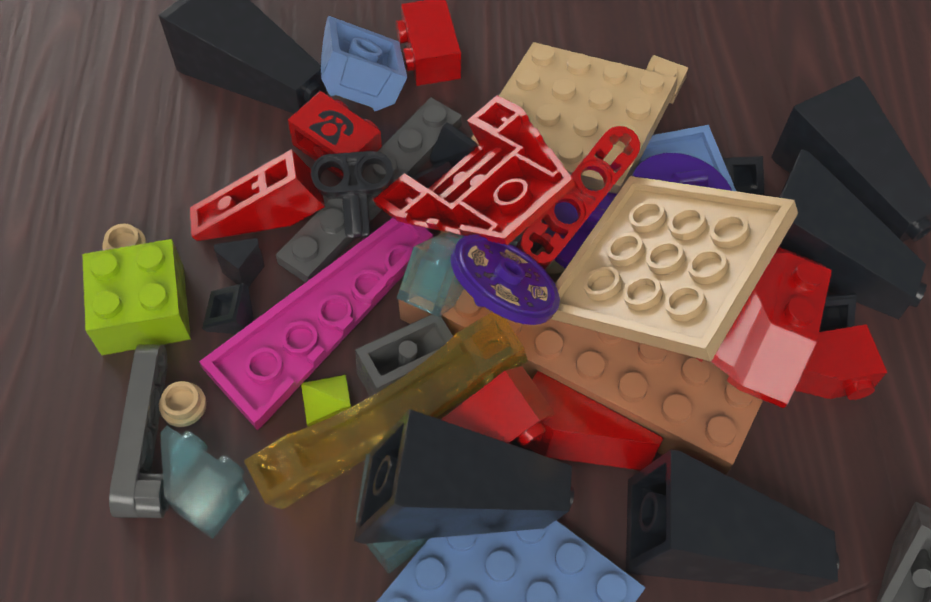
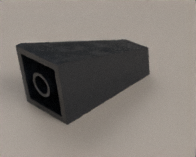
M178 0L158 15L176 70L184 75L293 114L320 91L327 94V89L321 79V65L250 0Z
M860 76L793 106L771 156L776 164L790 173L801 149L808 151L902 242L910 238L913 242L918 241L931 231V188Z
M801 149L778 197L795 200L798 211L797 217L779 247L816 261L831 269L828 291L835 294L855 293L857 295V303L899 320L909 306L916 308L924 296L927 284L921 282L926 264L810 152Z
M409 409L370 452L354 541L369 544L544 529L570 511L574 500V488L571 486L572 465Z
M670 449L628 479L626 573L811 592L839 581L838 569L840 561L836 551L835 531L681 451Z

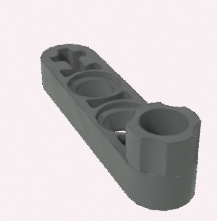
M139 344L135 349L109 493L110 513L115 518H164L166 511L169 509L171 493L168 475L151 474L160 419L159 400L165 388L168 367L167 351L163 344Z

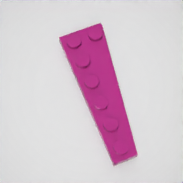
M392 218L199 361L202 369L258 430L433 244V234L425 227L398 222Z

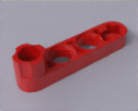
M615 126L606 131L570 175L575 186L525 230L516 247L532 257L544 270L547 269L637 157L640 151V141L635 132L624 126ZM618 141L625 144L623 152L609 165L604 159L613 148V145L617 144ZM587 170L598 172L604 181L603 188L598 191L587 189L582 184L581 174ZM561 202L572 204L578 213L577 221L571 224L559 221L554 212L555 206ZM548 227L555 232L553 237L546 233ZM533 242L541 244L546 252L542 251L538 255L533 254L531 251Z

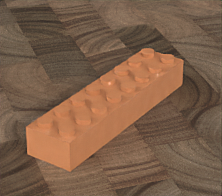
M441 231L398 292L401 320L412 324L439 312L461 351L502 372L523 366L532 379L537 371H540L663 437L664 439L657 451L658 453L663 455L670 449L681 451L725 475L734 464L763 402L762 399L742 392L728 383L726 380L729 375L710 361L703 360L700 362L692 356L553 319L539 325L521 324L505 319L486 307H478L474 302V298L459 283L451 267V252L457 242L463 238L457 234Z

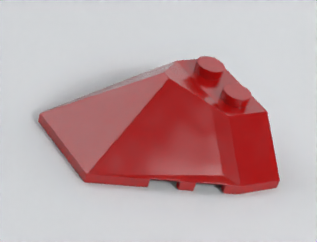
M496 95L467 120L479 144L474 151H471L429 188H426L404 173L373 199L376 206L398 222L463 236L478 234L481 237H485L488 241L508 245L575 186L573 178L553 150L547 146L541 133L530 122L524 109Z
M778 247L711 360V363L729 375L726 380L728 383L742 392L781 408H785L788 405L818 340L832 272L831 269L816 261Z

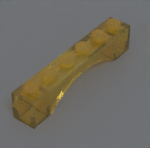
M491 312L456 333L427 360L385 389L333 417L285 435L245 459L244 462L264 502L268 505L284 509L369 458L371 450L409 409L434 418L475 394L503 371L527 363L525 348L507 319Z

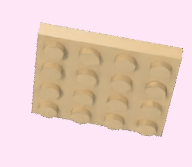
M533 42L499 96L524 109L530 122L538 129L547 146L553 150L570 175L610 128L624 126L633 130L639 138L640 151L635 160L609 191L610 193L618 194L627 179L632 176L676 91L677 78ZM473 135V137H472L471 139H472L473 141H475V142L477 143V146H478L479 144H478V142H477L475 136ZM618 141L617 144L613 145L604 161L611 165L616 157L623 152L625 144ZM587 170L581 174L582 184L586 188L596 191L603 188L604 181L598 172Z
M630 176L555 283L560 297V305L551 319L711 362L797 217L798 211L795 200Z

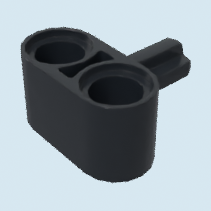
M365 151L327 154L318 158L312 166L311 178L319 193L327 198L342 199L346 237L363 238L369 236L368 197L379 195L393 183L392 163L381 152ZM372 164L382 166L386 171L384 180L376 184L365 181L362 174L367 166ZM330 167L340 169L344 173L341 183L333 187L323 185L320 178L324 170Z

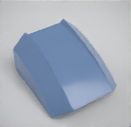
M328 16L322 45L321 79L330 97L337 95L370 106L374 112L395 104L407 79L399 41Z

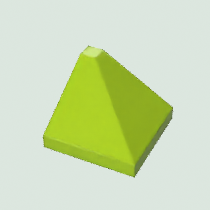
M346 375L301 384L308 427L353 418Z

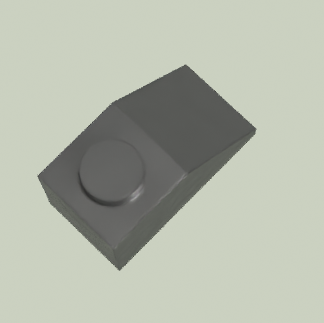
M436 312L356 349L357 375L376 409L379 410L418 391L460 353V347L439 312Z
M918 502L914 503L893 542L876 602H931V508Z

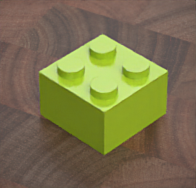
M172 239L82 254L85 330L101 355L135 350L139 344L164 345L191 340L184 266Z

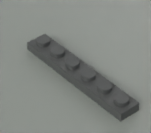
M430 97L377 151L386 155L391 161L393 182L404 173L413 177L430 160L442 126L445 123H449L459 129L462 126V115ZM372 164L364 169L362 177L365 181L376 184L384 180L386 171L382 166ZM377 196L368 197L370 222L382 210L373 201ZM331 198L325 204V207L320 209L276 254L277 263L305 283L329 266L355 239L348 238L345 235L342 199Z

